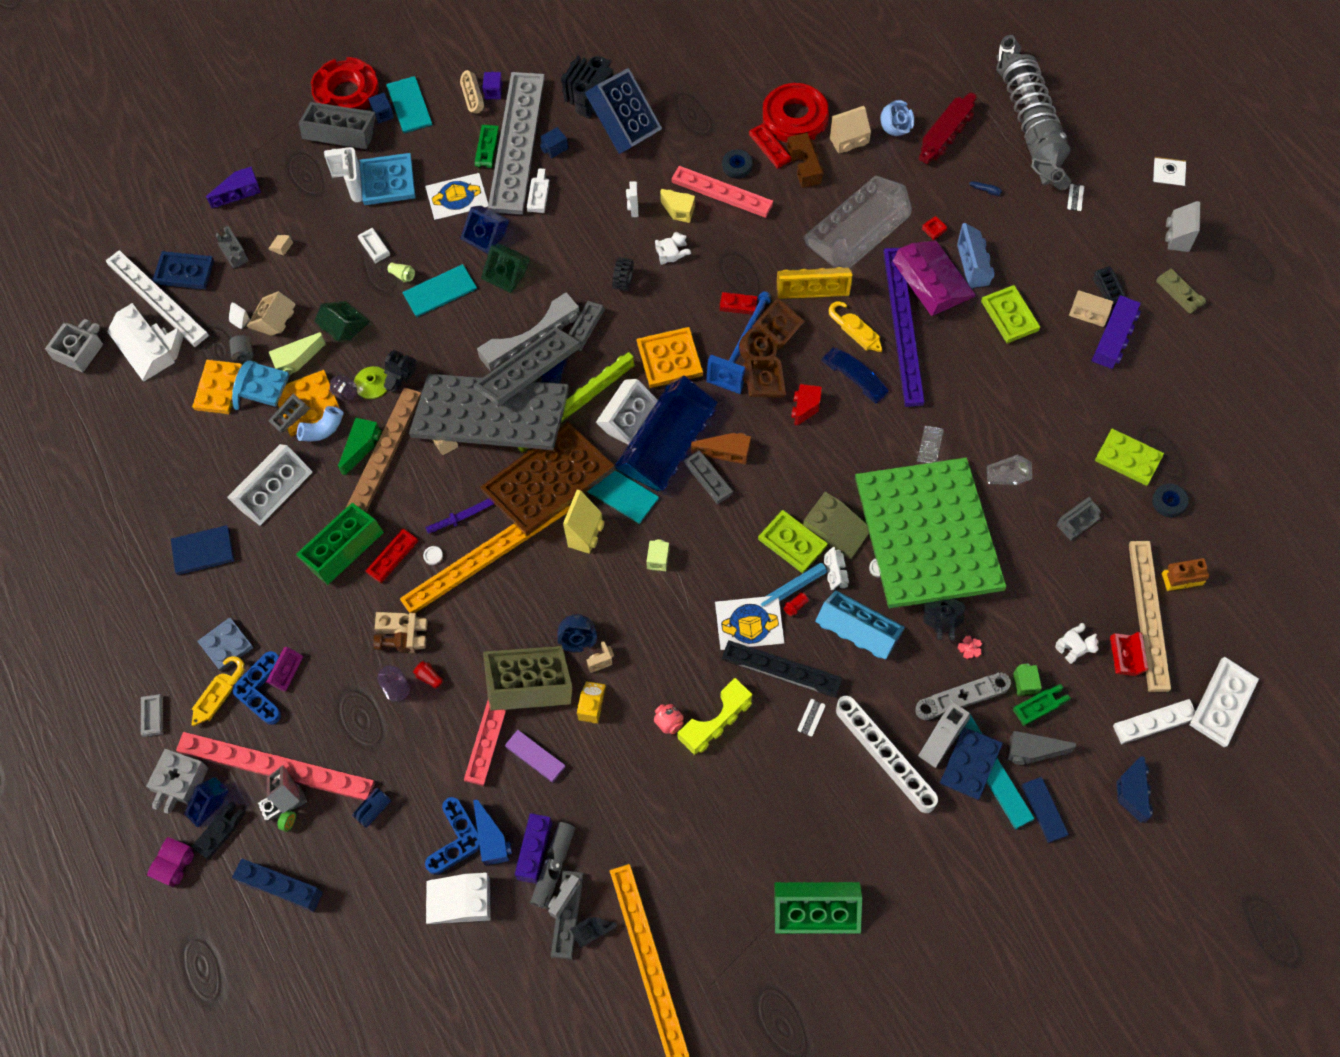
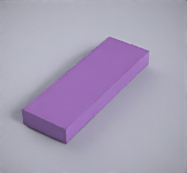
M519 730L516 731L505 745L508 750L552 783L565 769L563 763Z

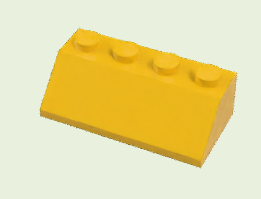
M842 267L777 271L778 298L849 296L852 272L849 268Z

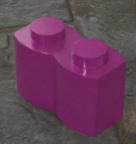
M167 837L157 857L151 864L147 876L173 888L181 882L184 875V867L193 860L194 849Z

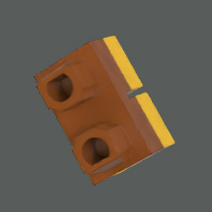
M1203 558L1169 564L1168 570H1164L1161 573L1167 591L1204 585L1209 577L1207 565Z

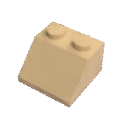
M864 106L832 116L830 140L838 154L848 152L859 146H865L870 142L871 130Z
M279 291L263 297L249 320L247 327L271 336L281 333L286 327V320L293 315V308L296 304Z

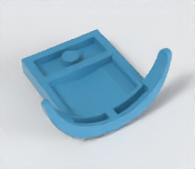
M246 361L240 368L233 385L232 400L234 409L239 410L240 397L276 407L288 381L289 373L260 365L255 361Z

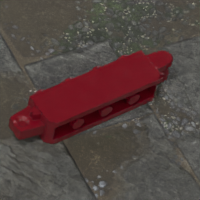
M970 92L964 99L958 97L952 101L923 137L921 153L919 155L920 161L928 164L933 159L937 161L940 156L946 153L948 145L954 143L957 134L962 133L966 123L973 119L976 94Z

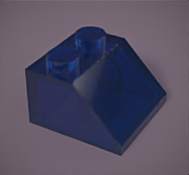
M482 205L470 207L460 239L490 254L504 237L510 220Z

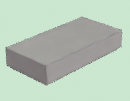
M158 694L141 697V736L147 737L163 734V696Z

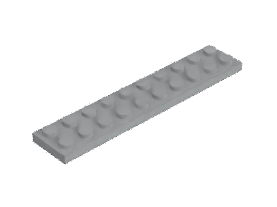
M511 72L488 204V211L491 213L523 215L545 81L544 74Z

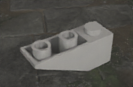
M952 702L939 720L918 757L936 768L969 721L970 713Z

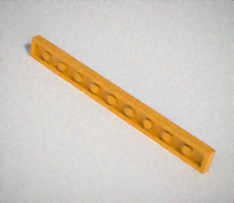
M570 505L527 537L515 524H512L400 598L402 604L409 613L418 612L567 514Z
M628 864L612 869L610 874L666 1057H689L631 866Z

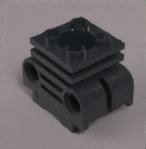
M577 55L575 60L570 63L567 72L563 73L561 82L564 102H568L570 99V104H575L577 114L588 119L591 118L593 113L596 114L585 92L613 77V69L609 68L611 60L594 56L587 63L586 58H583L581 61V56Z

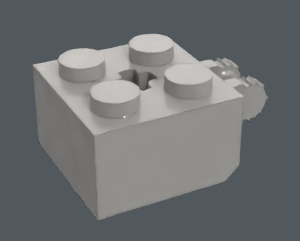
M86 319L78 327L67 322L63 323L45 350L53 360L83 373L103 346V343L97 336L100 326L96 323L91 325L90 321Z
M164 749L146 786L152 792L157 793L152 803L153 809H159L165 797H168L163 810L167 814L172 812L177 801L190 805L209 768L199 760Z

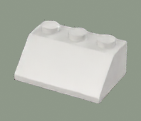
M638 379L624 380L596 423L608 435L632 446L660 405V402Z

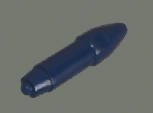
M977 181L969 183L971 187L987 191L990 195L1000 196L1002 192L1000 188L991 184L988 185Z

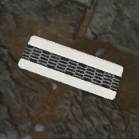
M1070 184L1067 209L1081 211L1084 186Z
M813 699L810 700L798 727L799 732L813 736L825 704Z

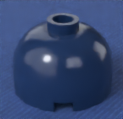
M573 614L564 618L559 624L557 641L558 644L562 645V649L566 651L582 652L584 651L583 648L589 646L590 649L597 641V631L590 618L581 614Z

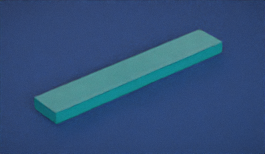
M970 715V719L964 727L982 734ZM997 758L987 784L1016 830L1033 821L1034 817Z

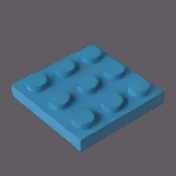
M410 153L359 160L364 205L415 198Z

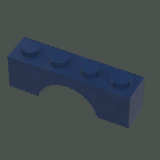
M241 858L232 876L235 881L242 885L272 894L313 913L323 894L314 886Z

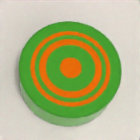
M290 810L282 813L278 820V829L288 832L294 825L296 813Z

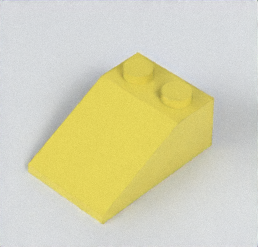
M581 490L576 491L563 525L568 547L590 554L591 549L596 547L598 541L597 534L599 531H602L605 521L602 519V513Z

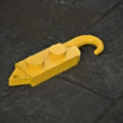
M838 301L830 305L829 315L849 336L866 351L869 349L882 352L879 341L880 336L858 316L846 314L841 317L835 311L837 306L846 308L847 304Z
M231 656L223 661L224 665L231 661L236 662L238 666L232 676L227 674L216 676L193 706V727L212 719L233 690L235 683L243 675L245 665L239 657Z

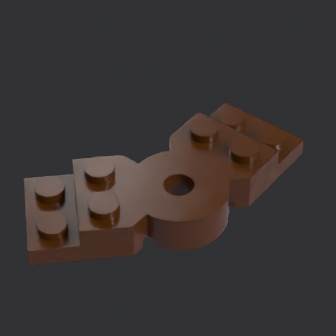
M778 297L739 342V351L745 360L742 365L745 367L743 379L744 383L748 384L749 397L783 398L786 395L781 361L775 354L805 321Z

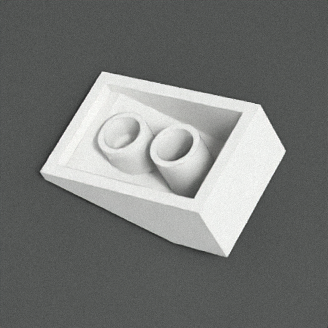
M487 873L463 874L427 881L426 924L490 921V877Z

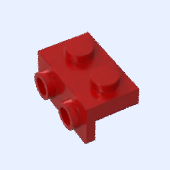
M1141 632L1133 635L1114 633L1110 636L1116 674L1137 676L1148 670Z

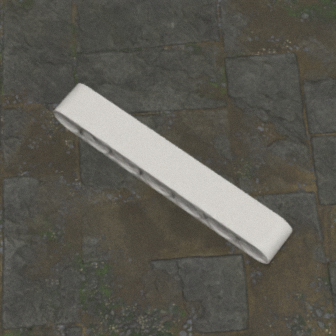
M849 696L841 697L836 707L838 717L912 803L923 813L932 812L938 802L936 793L856 701ZM846 704L850 706L851 710L844 711L841 705ZM861 720L863 721L864 725L857 726L855 725L854 721ZM874 735L877 741L871 742L867 736ZM886 750L890 752L891 757H883L881 751ZM901 766L905 772L897 773L894 767ZM915 782L918 785V789H911L908 783ZM929 798L932 801V805H925L922 799Z

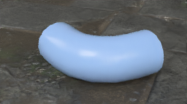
M328 406L325 408L323 417L318 422L300 423L297 428L298 440L311 442L329 437L338 428L343 417V411L337 407Z

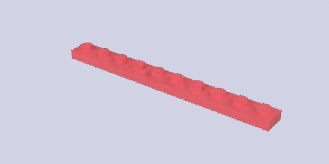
M183 732L176 749L180 754L269 776L283 765L294 783L363 801L372 793L375 784L370 779Z

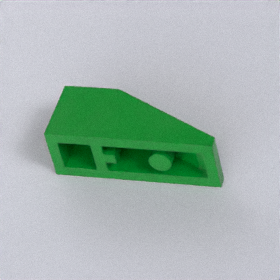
M355 418L338 464L342 475H346L375 447L377 440L381 436V430L377 422Z

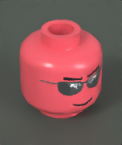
M662 704L655 710L654 722L663 733L675 734L683 727L684 716L674 704Z

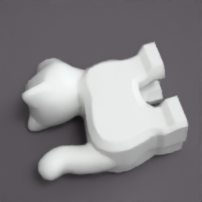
M675 232L671 238H666L662 241L655 240V247L659 254L661 265L667 262H675L685 255L691 254L689 249L679 251L677 248L687 245L685 235Z
M1080 623L1078 627L1066 632L1064 637L1056 642L1055 647L1061 654L1065 648L1070 651L1065 657L1070 664L1086 652L1096 653L1099 650L1097 634L1087 637L1084 641L1078 633L1085 629L1084 623Z

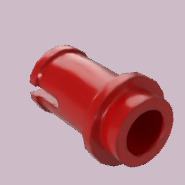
M800 592L790 603L787 602L785 604L784 610L789 616L797 615V611L808 603L809 599L804 593Z

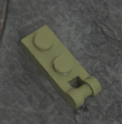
M1172 269L1160 275L1156 280L1188 313H1193L1197 307H1201L1206 303L1205 298L1202 295H1198Z

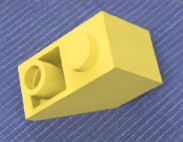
M661 189V203L672 219L690 223L695 208V196L688 193Z

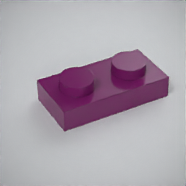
M284 647L266 682L281 691H286L303 656L289 647Z

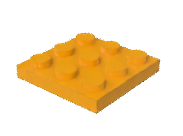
M689 327L637 339L638 349L650 388L703 376Z
M324 370L285 385L278 401L279 408L292 394H295L310 407L301 418L287 429L290 437L297 435V428L300 423H316L321 420L326 407L333 406L339 408ZM286 414L283 415L285 419L289 418Z

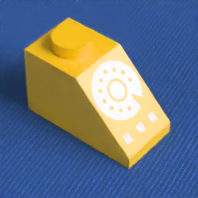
M586 681L577 709L579 721L598 724L606 688L605 684Z

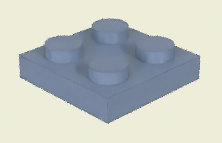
M231 618L225 620L197 641L221 672L234 663L231 661L224 665L223 661L231 656L241 658L253 649V646Z

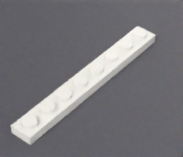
M120 250L106 260V263L175 329L178 328L182 336L194 347L209 336L201 326Z

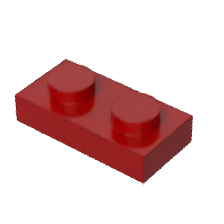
M722 292L720 311L753 315L757 305V296Z

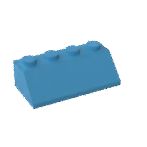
M836 590L824 602L815 621L822 628L832 630L839 637L854 642L857 647L867 649L874 656L884 658L885 660L905 628Z

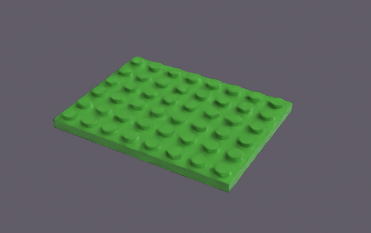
M967 457L855 474L888 608L1005 591L1006 584Z

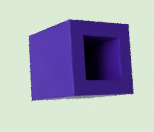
M484 72V98L501 99L503 86L501 72Z

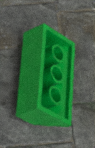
M352 502L296 555L319 579L329 585L384 532L373 517Z
M774 882L775 933H861L862 893L860 882Z

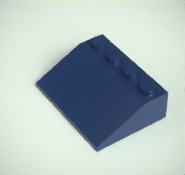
M629 68L585 92L619 154L662 129Z

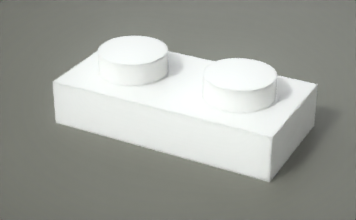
M636 181L630 182V189H626L627 209L631 210V217H638Z

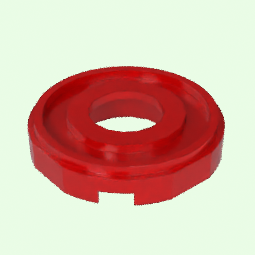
M346 57L347 61L339 62L333 59L325 63L313 75L311 86L315 103L366 110L371 106L368 98L378 95L379 84L375 71L370 65L357 58ZM351 82L358 86L357 91L351 95H334V90L342 83Z
M789 83L781 85L771 91L763 102V124L770 132L776 135V139L787 143L788 137L808 133L809 139L814 140L816 135L821 131L824 132L828 125L829 112L826 98L817 89L807 84ZM796 103L806 106L809 110L801 118H791L784 113L783 107Z

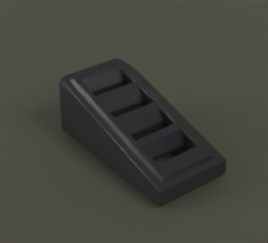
M1111 266L1097 270L1094 273L1092 280L1104 298L1113 301L1112 306L1117 303L1120 295L1126 297Z

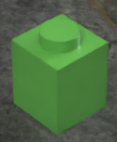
M1021 664L1015 669L1013 675L1017 696L1037 695L1041 690L1037 665Z

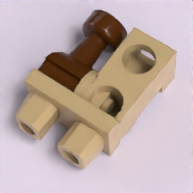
M376 612L374 629L377 634L374 635L373 640L374 650H382L383 646L395 647L402 653H415V649H425L426 637L417 636V631H427V619L416 617L415 613ZM386 634H395L393 638L383 637Z

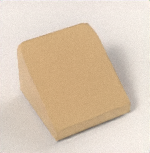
M277 235L269 250L284 256L293 244V241L289 235Z
M432 440L442 455L458 447L457 442Z

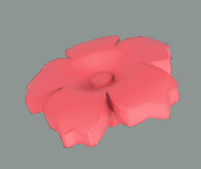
M965 636L962 643L958 644V649L961 653H964V658L971 659L973 656L979 657L981 655L979 647L982 643L981 640L973 639L972 641L971 636Z

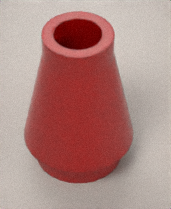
M420 662L413 671L416 675L415 678L435 689L443 682V679L429 662Z

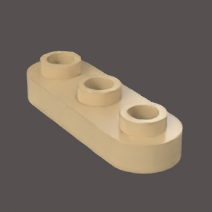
M466 70L461 75L460 84L468 110L478 114L484 108L483 98L475 73Z

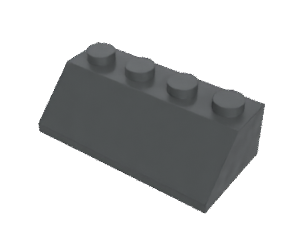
M310 102L299 121L302 139L367 149L372 140L375 112Z

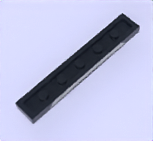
M728 640L722 656V661L834 698L837 696L842 677Z

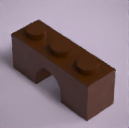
M808 133L788 137L787 150L792 157L791 161H804V163L797 165V177L801 188L821 184L824 169L823 166L819 165L818 153L814 152L813 140L809 139Z

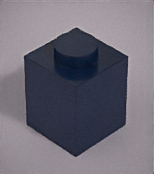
M385 93L368 98L371 109L375 112L378 124L394 118Z
M557 127L541 136L540 147L545 154L547 153L550 158H553L568 149L567 138Z

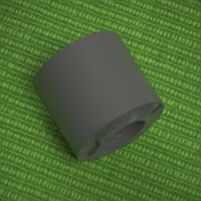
M237 335L229 340L231 359L234 362L245 363L253 359L254 355L250 337Z

